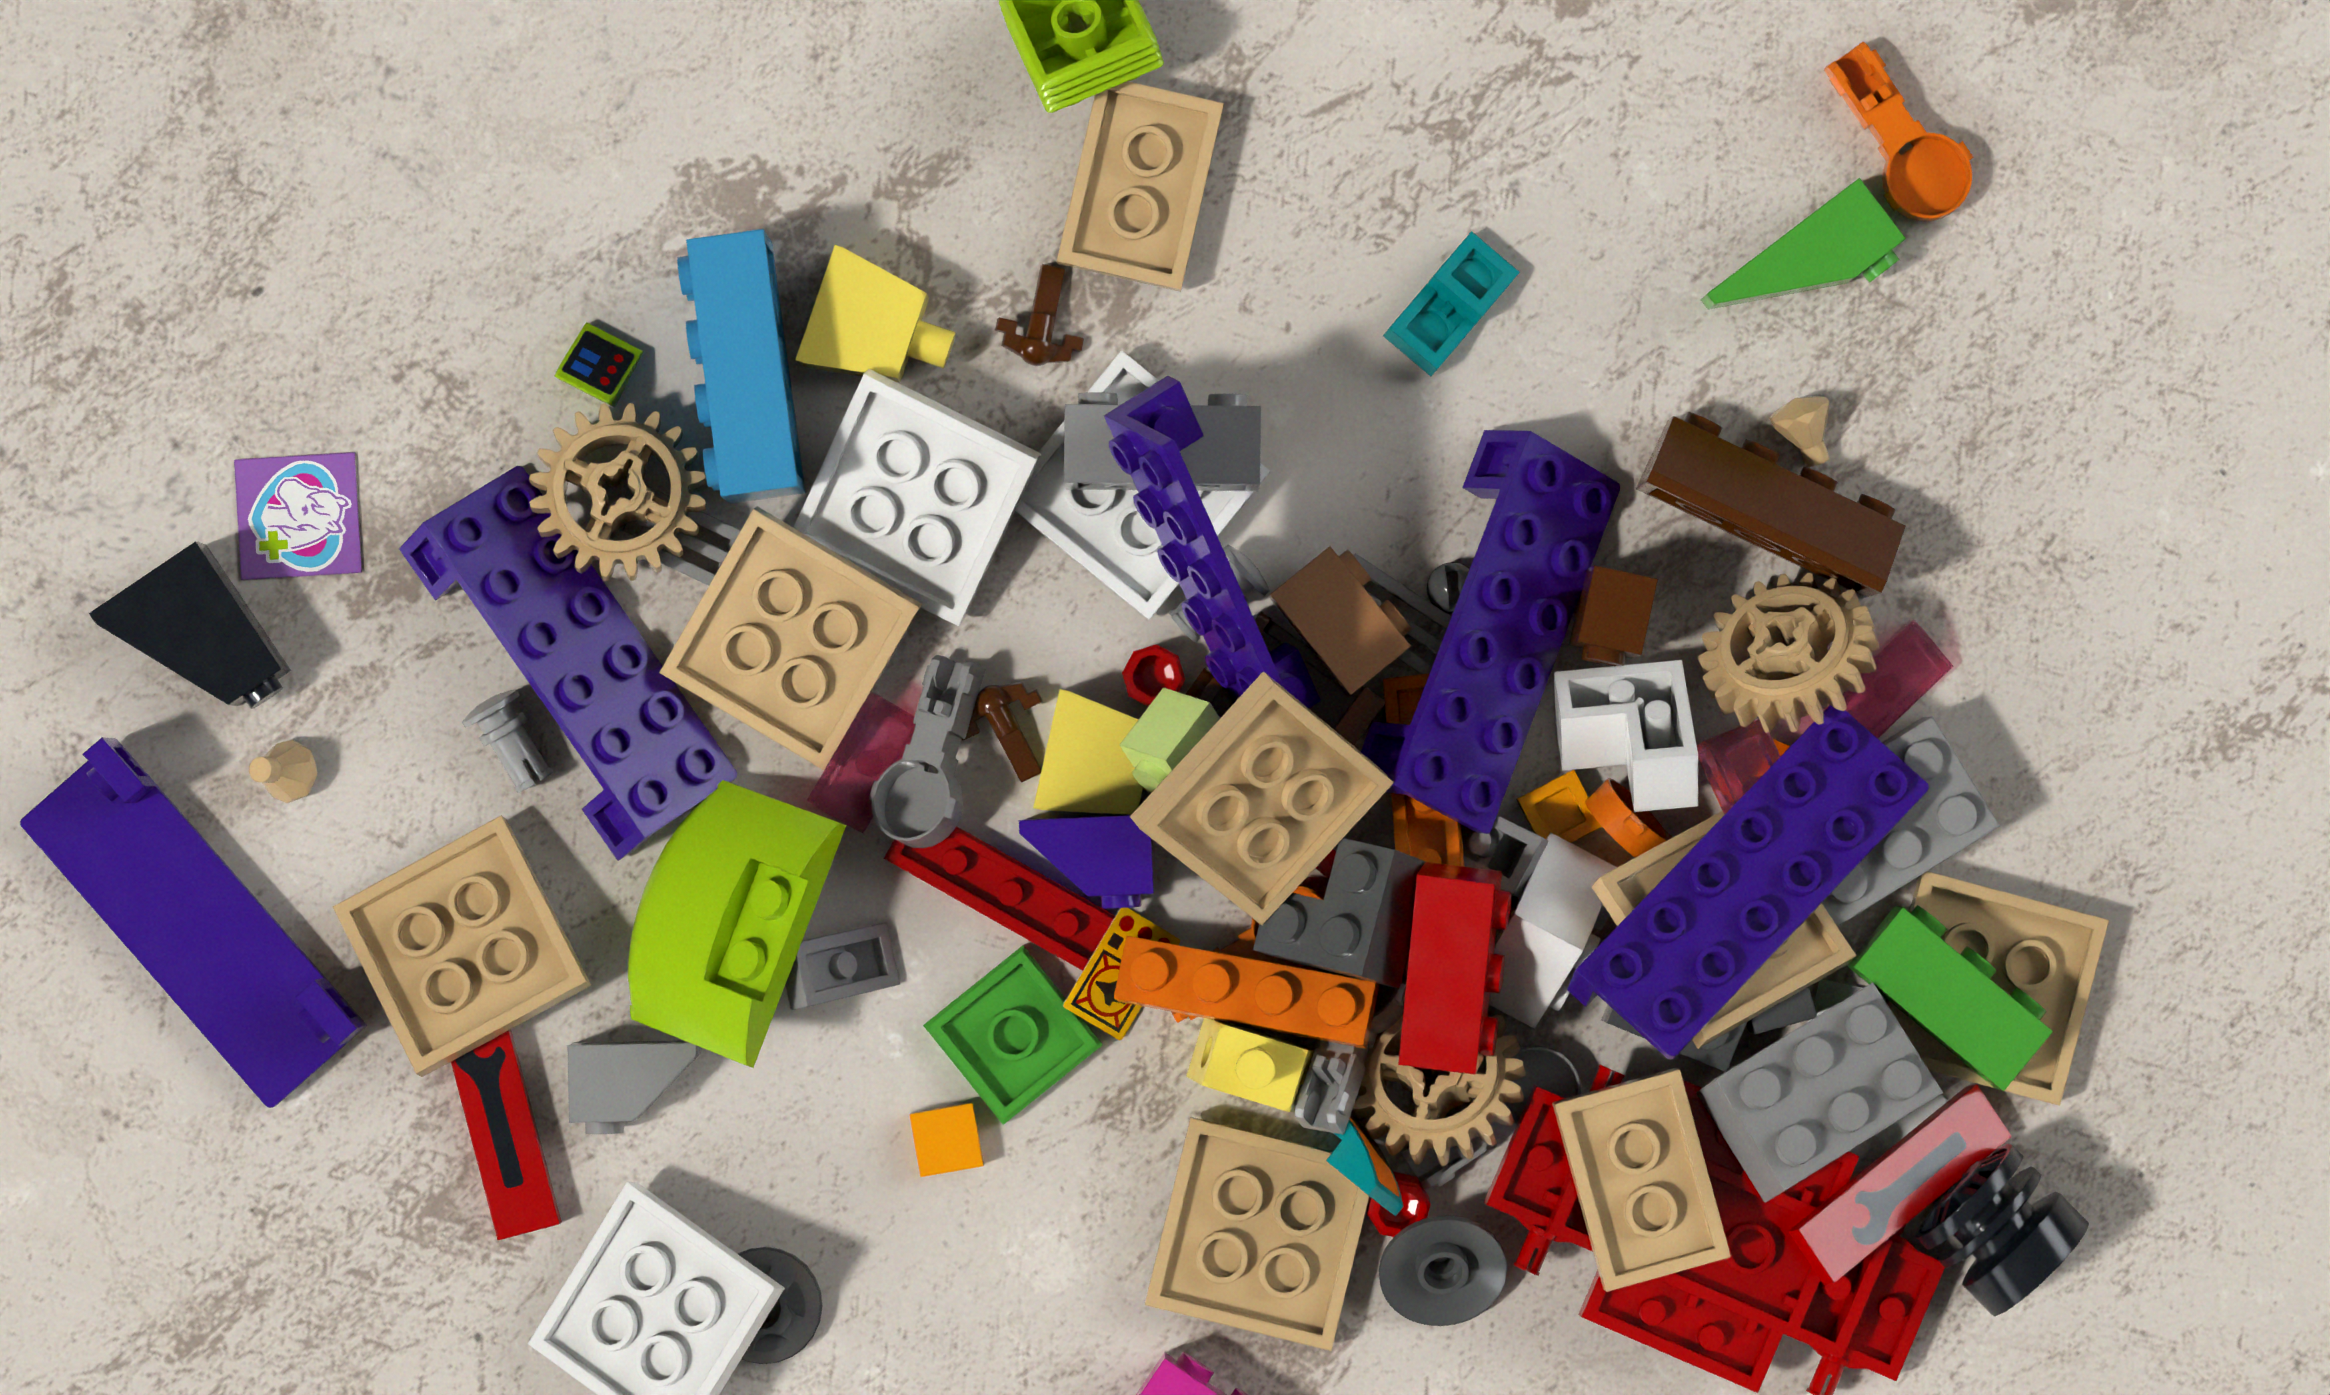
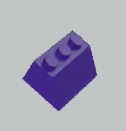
M1131 815L1019 820V834L1087 896H1101L1102 909L1141 907V894H1154L1152 839L1138 828L1130 818Z

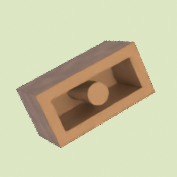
M1329 546L1273 591L1269 598L1347 695L1350 696L1411 647L1403 636L1411 631L1412 628L1389 600H1386L1380 606L1377 605L1363 587L1372 580L1348 549L1338 556Z

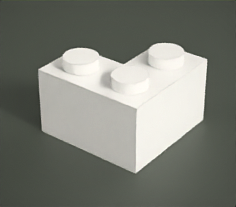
M1682 660L1554 672L1555 725L1562 771L1626 765L1634 812L1698 806V750Z
M1551 832L1547 837L1549 842L1530 876L1521 897H1515L1511 905L1507 930H1497L1494 954L1505 955L1504 976L1500 994L1490 993L1489 998L1490 1006L1534 1029L1548 1006L1556 1011L1561 1009L1570 993L1567 990L1572 979V975L1569 974L1572 968L1577 969L1598 947L1601 938L1591 934L1592 929L1595 928L1601 931L1610 915L1592 889V885L1599 877L1617 868Z

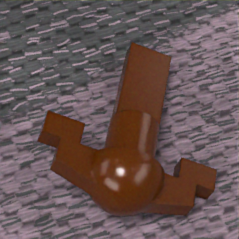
M1045 264L1040 266L1026 337L1015 334L1017 321L1001 317L997 318L995 331L1004 333L1001 346L1020 356L1030 365L1041 366L1046 363L1069 362L1072 350L1082 351L1084 338L1065 334L1062 346L1051 343L1065 269Z
M1023 682L1001 686H986L977 695L967 734L962 741L980 733L976 720L986 716L1022 783L1040 774L1042 769L1021 731L1009 704L1019 699L1024 710H1027L1041 703L1042 698L1037 689L1028 693Z

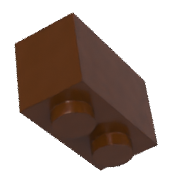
M1596 565L1587 569L1569 641L1570 646L1583 648L1581 660L1605 666H1624L1625 658L1631 659L1642 655L1658 579Z

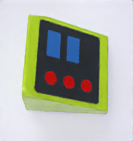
M586 322L559 365L554 377L615 408L644 351Z

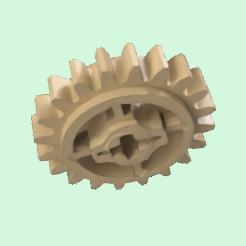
M606 403L600 405L599 422L594 425L580 411L576 412L575 422L578 433L570 435L567 431L555 427L553 433L561 447L560 451L555 452L550 449L539 448L537 452L542 463L551 468L550 471L547 473L537 472L530 474L529 480L531 485L540 490L547 491L545 495L538 496L529 502L532 512L551 514L537 528L541 537H550L560 533L562 536L558 539L553 549L555 556L559 559L568 555L572 550L579 551L576 556L575 568L581 574L590 567L594 560L600 561L599 567L603 581H609L616 564L624 565L625 572L630 581L636 580L638 574L637 564L640 560H646L655 572H661L662 565L658 552L661 549H666L669 553L681 557L684 554L683 549L675 535L681 532L686 535L697 536L699 533L697 524L687 517L686 513L701 512L706 510L707 507L705 499L689 493L690 490L699 488L707 483L704 472L685 470L699 457L696 447L676 451L675 448L683 436L682 429L676 426L665 434L660 435L658 432L661 425V416L657 411L651 413L645 423L638 424L635 407L632 403H628L623 412L622 419L619 421L613 420L612 413ZM614 444L628 445L626 451H621L618 457L610 462L599 464L591 462L588 464L582 461L589 453L601 447ZM651 455L662 464L670 478L671 493L669 503L656 497L644 483L645 467ZM629 473L628 486L630 494L633 496L632 499L628 500L620 497L615 505H611L608 510L609 499L604 487L606 484L617 487L622 479L625 480ZM568 482L582 488V491L592 500L591 519L585 530L575 522L568 511L566 501ZM632 520L649 521L656 524L649 531L638 537L622 541L608 540L611 533H615L620 526Z
M1786 573L1780 574L1777 588L1767 590L1763 583L1757 581L1754 583L1755 596L1749 600L1734 594L1731 597L1736 610L1733 614L1715 612L1713 618L1719 632L1703 633L1702 640L1707 652L1698 656L1705 674L1703 680L1711 698H1716L1721 712L1724 715L1735 712L1740 725L1743 727L1750 725L1759 717L1764 731L1770 733L1779 719H1786L1791 732H1796L1800 726L1801 717L1808 715L1811 716L1814 722L1820 725L1824 723L1822 709L1831 705L1835 709L1845 711L1847 705L1843 693L1846 690L1863 693L1865 686L1860 673H1870L1876 670V664L1871 653L1879 649V643L1873 630L1875 627L1867 606L1860 605L1857 594L1853 589L1841 593L1835 578L1827 580L1818 589L1812 573H1806L1798 586L1791 585ZM1833 641L1832 646L1828 651L1827 645H1829Z
M1403 1014L1393 1026L1377 1034L1373 1048L1368 1049L1369 1051L1363 1064L1366 1070L1357 1094L1360 1097L1355 1100L1353 1106L1357 1118L1370 1117L1365 1126L1370 1138L1374 1140L1388 1133L1385 1144L1389 1154L1393 1156L1409 1143L1413 1162L1418 1165L1423 1161L1427 1150L1430 1148L1435 1150L1441 1166H1446L1450 1157V1148L1453 1146H1458L1461 1153L1468 1160L1474 1158V1150L1471 1143L1473 1138L1480 1137L1485 1143L1494 1146L1497 1142L1490 1124L1497 1122L1506 1126L1513 1125L1512 1113L1504 1103L1523 1102L1522 1088L1512 1082V1080H1518L1526 1076L1523 1061L1512 1058L1520 1051L1516 1036L1508 1035L1502 1037L1507 1028L1504 1017L1501 1014L1493 1016V1018H1498V1035L1494 1056H1484L1487 1063L1486 1073L1477 1072L1476 1075L1446 1071L1448 1076L1439 1075L1435 1080V1084H1431L1430 1091L1425 1078H1435L1438 1070L1398 1065ZM1387 1080L1398 1082L1401 1084L1402 1089L1411 1092L1415 1103L1413 1116L1401 1111L1390 1101L1387 1096ZM1472 1098H1475L1464 1110L1445 1118L1452 1108L1462 1105L1464 1102L1470 1103Z

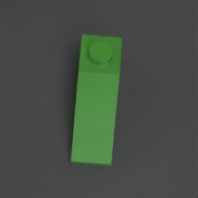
M1858 178L1708 292L1701 301L1710 310L1847 284L1861 273L1870 283L1900 260L1892 249L1906 238L1866 185Z

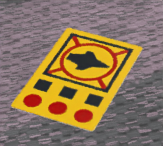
M1129 908L1119 909L1063 1003L1065 1009L1118 1040L1123 1039L1142 1007L1118 1002L1114 999L1126 936L1179 945L1180 943L1179 938Z

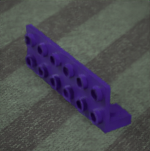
M1166 376L1104 415L1114 437L1109 441L1110 451L1120 468L1125 473L1131 475L1138 491L1133 496L1135 507L1146 524L1155 529L1163 547L1157 551L1159 560L1168 575L1180 584L1187 599L1181 604L1183 613L1192 628L1204 637L1210 653L1205 656L1207 666L1216 681L1222 687L1227 688L1233 704L1264 671L1309 709L1321 700L1299 650L1285 642L1269 653L1180 451L1204 435L1180 381Z
M1484 430L1462 488L1481 499H1496L1423 693L1410 725L1372 722L1361 750L1362 754L1382 769L1394 782L1386 793L1408 795L1471 830L1488 834L1492 830L1582 592L1586 571L1593 563L1620 491V484L1532 431Z
M516 466L424 521L399 550L435 601L454 590L459 584L604 789L584 806L582 811L617 861L640 847L661 828L706 799L709 794L718 788V784L722 780L731 783L737 778L738 774L674 681L659 673L663 667L592 564L582 574L577 572L575 561L579 551L572 550L568 555L558 559L553 549L562 535L559 533L550 537H541L537 528L551 514L532 512L529 502L543 495L538 488L531 485L530 476L522 466Z
M1830 705L1823 712L1824 723L1818 725L1816 722H1813L1575 970L1567 988L1576 999L1586 1007L1598 995L1667 1059H1674L1919 802L1929 789L1928 783L1846 710L1841 711Z
M101 737L82 754L88 761L21 819L20 825L263 1104L268 1108H273L368 1025L116 738Z

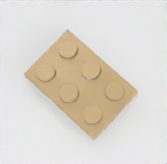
M1129 81L1096 94L1062 235L1057 264L1181 292L1224 103Z
M1669 1069L1552 1102L1601 1283L1606 1292L1731 1257L1680 1069Z

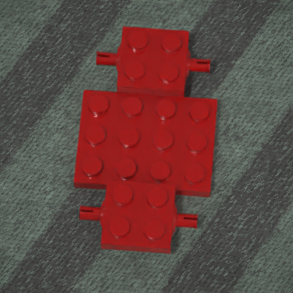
M1599 1065V1070L1589 1092L1604 1088L1605 1085L1609 1087L1619 1084L1625 1075ZM1683 1080L1731 1257L1609 1292L1603 1289L1597 1269L1578 1315L1756 1393L1760 1390L1783 1334L1808 1344L1817 1354L1822 1356L1811 1383L1806 1389L1807 1392L1813 1395H1833L1845 1367L1869 1369L1897 1381L1945 1267L1936 1258L1916 1250L1905 1238L1901 1237L1906 1226L1905 1224L1835 1283L1823 1285L1788 1231L1849 1182L1860 1156L1847 1152L1765 1203L1697 1096L1696 1092L1702 1089V1087ZM1534 1085L1484 1203L1514 1216L1529 1230L1518 1258L1513 1265L1525 1271L1527 1269L1529 1273L1539 1276V1271L1552 1241L1574 1243L1592 1252L1593 1250L1552 1102L1566 1098Z

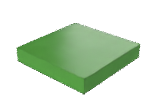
M1024 945L923 1025L1003 1125L1103 1045L1081 1017L1063 1007L1066 997Z

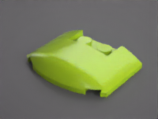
M722 780L718 784V788L696 805L677 827L662 850L644 888L633 925L628 958V984L632 1004L629 1005L631 1019L754 1068L846 825Z

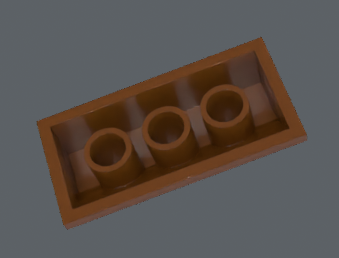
M1687 412L1684 421L1675 416L1667 421L1637 484L1636 490L1824 579L1835 578L1839 586L1848 590L1853 589L1860 596L1866 598L1882 593L1906 525L1892 519L1896 511L1893 507L1865 494H1861L1857 502L1834 492L1838 484L1837 481L1811 468L1803 467L1799 475L1776 464L1780 457L1777 452L1754 441L1745 439L1741 448L1719 438L1722 427L1697 414Z

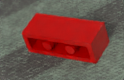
M1425 862L1418 872L1398 1065L1476 1075L1483 1057L1494 1056L1498 1035V1018L1488 1017L1490 993L1500 994L1505 966V955L1494 954L1496 929L1507 930L1511 908V892L1501 890L1502 871Z

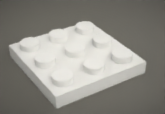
M1121 350L1088 392L1117 393L1118 405H1121L1159 380ZM1063 421L1039 451L1041 456L1015 512L1150 620L1179 585L1178 582L1168 575L1159 560L1157 551L1163 547L1155 529L1146 524L1135 507L1133 496L1138 493L1137 490H1066L1064 484ZM1261 463L1260 484L1270 473V470ZM1198 491L1217 536L1254 491Z
M868 369L862 376L793 528L922 603L921 608L959 626L967 614L1041 453Z
M626 1182L528 1344L597 1395H719L785 1288L643 1186L635 1182Z

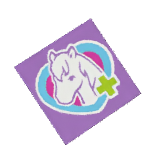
M355 452L234 460L241 580L362 573Z

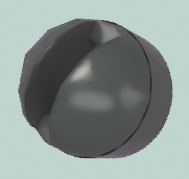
M1449 562L1437 567L1429 576L1426 587L1427 596L1431 604L1445 613L1453 614L1457 603L1449 604L1446 572H1458V589L1461 593L1470 568L1457 562Z

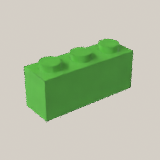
M1917 905L1910 913L1904 907L1894 906L1856 952L1857 956L1846 966L1869 985L1874 983L1882 996L1993 1088L2004 1091L2053 1032L2040 1021L2046 1010L2017 987L2010 995L2007 994L1991 980V977L1997 970L1968 946H1966L1961 954L1941 939L1947 928L1922 907Z

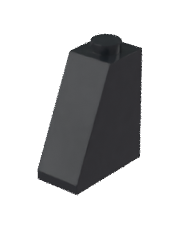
M195 541L89 613L95 624L227 705L240 706L247 702L251 709L261 705L283 689L278 679L291 671L208 546Z

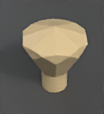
M1826 397L1794 398L1771 415L1769 419L1774 428L1800 449L1806 467H1814L1830 459L1823 440L1829 413V400Z
M294 740L277 743L264 757L253 759L249 766L251 778L256 782H262L273 798L285 803L308 796L318 774L312 751Z

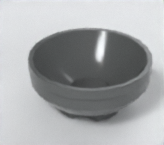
M759 1247L738 1253L739 1256L785 1288L778 1299L781 1307L778 1321L772 1326L759 1329L743 1355L742 1360L751 1363L769 1364L793 1357L809 1343L821 1321L822 1295L815 1275L798 1257L782 1249Z

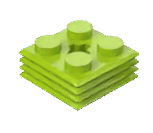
M999 0L1006 26L1040 100L1048 113L1075 105L1112 87L1137 79L1143 74L1162 67L1164 64L1157 38L1139 0Z

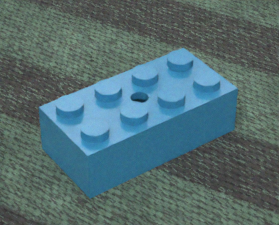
M764 229L686 239L688 256L677 257L682 295H687L688 301L695 302L697 320L686 321V333L690 357L695 359L696 364H703L705 384L694 385L699 423H704L705 428L711 427L714 447L703 449L707 485L712 487L713 491L720 490V497L730 504L805 494L772 241Z

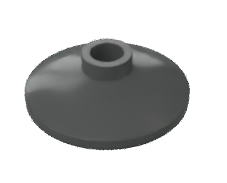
M1435 1216L1422 1219L1407 1226L1388 1243L1379 1264L1380 1286L1389 1305L1403 1317L1429 1326L1455 1325L1480 1315L1496 1301L1504 1287L1507 1276L1505 1253L1496 1236L1483 1225L1458 1216ZM1442 1257H1447V1258H1448L1447 1260H1445V1261H1443V1262H1434V1261H1433V1260H1435V1259H1437V1258H1442Z

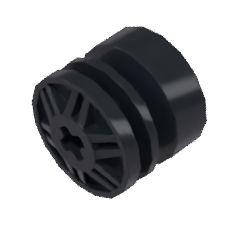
M2009 1143L1995 1150L1987 1158L1973 1163L1962 1174L1963 1177L1935 1200L1932 1210L1919 1225L1914 1235L1928 1250L1948 1239L1937 1257V1260L1946 1268L1965 1260L1970 1255L1976 1258L1968 1269L1962 1285L1994 1317L2008 1311L2022 1301L2050 1276L2075 1249L2089 1226V1222L2058 1192L2047 1195L2032 1205L2027 1202L2036 1189L2041 1174L2034 1167L2030 1166L2013 1176L2024 1156Z

